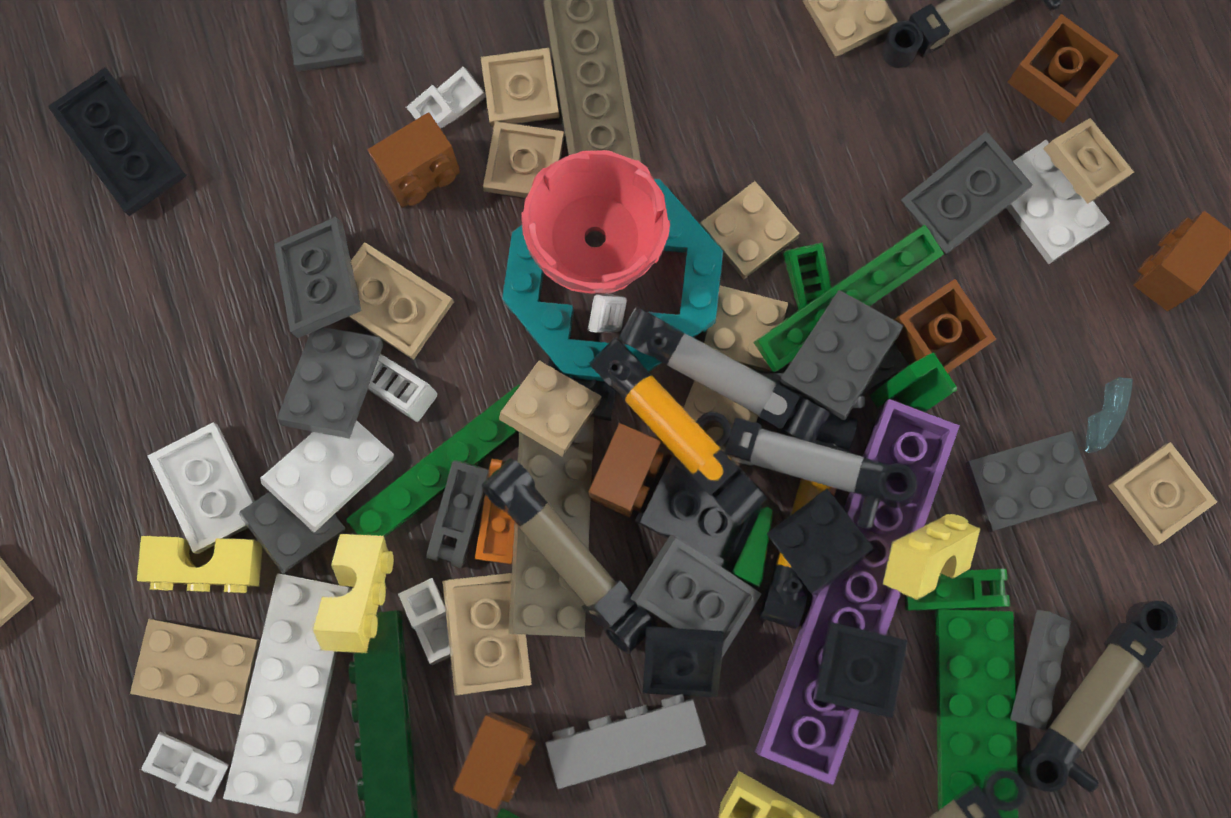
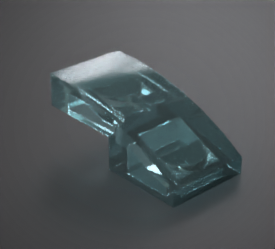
M1118 377L1105 384L1103 411L1088 417L1085 452L1094 453L1104 449L1115 436L1129 405L1133 379Z

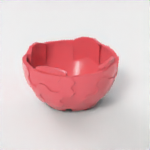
M609 150L581 151L564 157L546 168H542L534 178L531 190L525 200L524 210L521 212L525 243L537 265L559 285L572 291L586 294L613 293L626 288L631 282L644 275L659 260L670 229V220H668L664 194L652 178L649 169L639 160H633ZM593 231L600 232L604 235L605 242L599 247H591L585 241L586 235Z

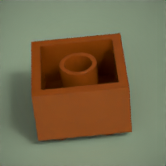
M1061 14L1019 64L1007 83L1061 123H1064L1119 55Z
M430 112L367 149L380 176L401 208L408 204L412 206L421 202L429 191L437 186H447L460 173L453 148Z
M1206 211L1201 212L1192 220L1186 217L1176 229H1170L1160 240L1158 246L1161 248L1154 256L1151 254L1137 270L1141 276L1133 286L1168 312L1198 293L1231 251V230Z
M956 279L940 287L893 319L903 325V329L894 343L909 365L934 352L947 373L996 340V337Z
M619 423L590 487V501L629 518L633 510L639 512L649 493V487L644 485L648 477L655 479L663 461L664 453L659 452L661 441Z
M494 712L485 715L453 791L496 810L503 801L509 803L521 779L520 776L515 775L519 764L525 766L535 747L536 741L530 739L534 730Z

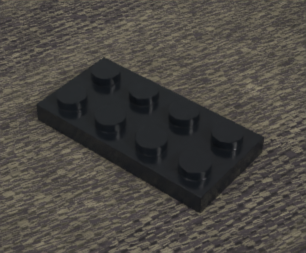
M106 67L47 106L128 216L134 214L187 176Z

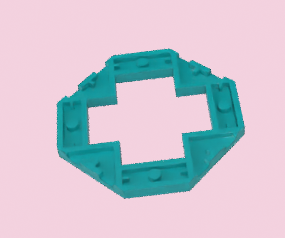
M654 179L664 194L668 220H670L669 235L663 251L687 253L680 315L648 313L694 338L716 323L723 250L660 179ZM521 225L512 232L502 296L504 304L523 324L527 332L540 348L545 351L562 374L574 379L604 381L591 367L589 362L609 343L570 339L574 314L573 305L540 302L544 272L529 253ZM624 344L649 372L662 363Z

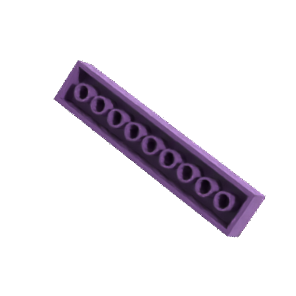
M888 399L880 407L863 457L890 465L898 463L910 467L917 479L915 495L909 504L900 508L889 507L880 501L873 527L868 530L859 527L857 524L865 496L849 493L844 510L871 543L875 551L815 596L812 595L755 751L760 756L832 785L834 784L859 710L813 699L828 624L833 622L883 635L887 634L901 592L883 584L892 544L894 541L925 526L959 425ZM892 478L886 483V488L893 494L904 493L908 488L906 482L900 478Z

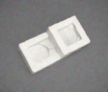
M462 67L438 88L433 85L430 86L406 108L415 120L430 112L441 129L481 102L486 97V94L468 70Z
M428 579L399 593V598L410 624L416 630L429 663L434 665L451 657L445 601L434 579Z
M160 732L141 770L176 784L175 788L211 802L228 768V764L196 747Z

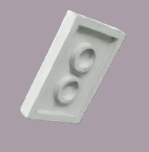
M1045 140L1013 161L1033 186L1010 204L1007 209L1047 263L1050 264L1105 228L1110 222L1094 201L1087 204L1082 196L1075 192L1070 181L1052 163L1051 158L1043 149L1049 144Z
M356 420L350 439L312 432L261 477V484L315 532L393 460L394 454Z
M213 422L148 455L150 463L193 553L199 554L214 546L216 538L228 539L248 528L239 516V511L255 500L218 424Z

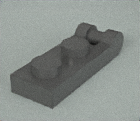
M453 460L426 558L438 561L439 558L450 561L451 566L463 568L484 495L481 485L489 478L491 470L459 460ZM445 536L457 539L455 548L444 545Z

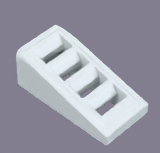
M596 294L592 304L588 326L589 331L596 333L619 332L622 329L627 303L626 298L612 294Z
M380 354L368 390L412 420L418 422L436 399L437 392L430 384ZM383 366H385L387 370L384 372V374L381 376V378L378 380L376 384L373 383V380L376 378V376L381 371ZM395 375H398V377L395 379V381L392 383V385H391V386L389 387V389L386 391L385 388H386V387L388 386V384L391 382V380L393 379V377H394ZM410 383L405 392L398 399L397 396L400 394V392L403 390L406 384Z

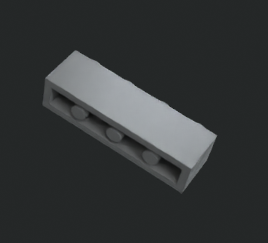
M683 694L662 699L663 707L648 711L647 705H642L625 710L626 718L612 722L610 715L589 721L590 728L583 731L575 732L574 726L552 732L553 739L546 742V747L557 788H564L705 746V739L693 699L684 700Z

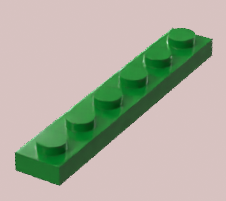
M923 225L759 337L753 343L773 372L778 371L795 358L838 290L867 306H871L940 258L944 253L926 225Z
M520 384L349 516L346 520L358 535L387 537L444 492L453 460L477 466L519 433L518 430L499 420L500 412L514 395Z

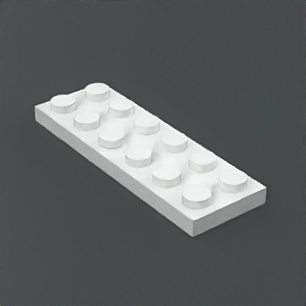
M277 573L223 799L296 814L301 812L337 651L321 650L313 632V626L322 597H340L349 593L352 588Z

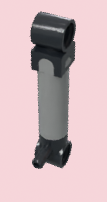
M637 306L618 338L634 349L655 358L801 440L814 443L831 414L826 409Z
M718 412L705 413L696 421L705 432L713 427H719L724 430L722 437L714 442L735 463L752 468L753 465H757L865 496L857 522L858 526L869 530L873 527L880 501L889 507L900 508L909 504L916 492L917 479L915 473L904 464L894 463L890 465L768 431L762 429L761 424L735 418L731 428L726 417ZM892 478H900L906 482L908 488L904 493L893 494L886 488V483Z

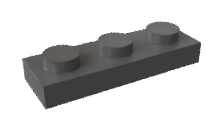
M1036 611L1010 720L1032 728L1046 730L1047 721L1052 713V700L1056 683L1061 675L1060 666L1065 645L1069 640L1070 620L1048 611Z

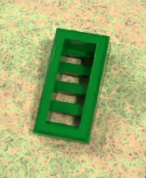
M823 242L783 251L799 311L807 305L808 300L816 299L832 288ZM812 256L814 263L799 266L798 259ZM816 270L817 277L802 280L801 273ZM820 284L821 290L805 294V286Z
M768 507L760 510L733 571L730 572L755 588L760 587L764 573L769 541L767 533L770 531L772 521V509Z

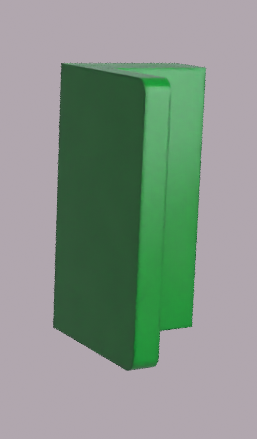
M934 352L906 367L869 396L876 407L883 405L888 399L897 397L901 404L926 412L957 391V386Z

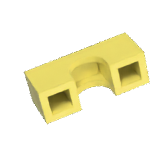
M948 514L894 541L883 584L914 599H920L936 589L940 573L955 578L970 569L980 528L968 524V520L962 516Z
M340 534L331 565L339 586L354 588L346 595L340 597H322L313 626V632L322 651L367 653L370 638H374L377 633L378 620L376 613L378 605H383L385 601L386 587L384 581L386 574H390L393 569V552L388 551L384 536Z
M141 536L137 581L150 583L149 590L173 591V584H187V591L210 592V585H224V592L247 593V586L259 587L262 545L259 541L216 538L212 559L206 565L197 568L190 559V545L187 539L180 537Z
M738 771L721 802L718 818L821 817Z

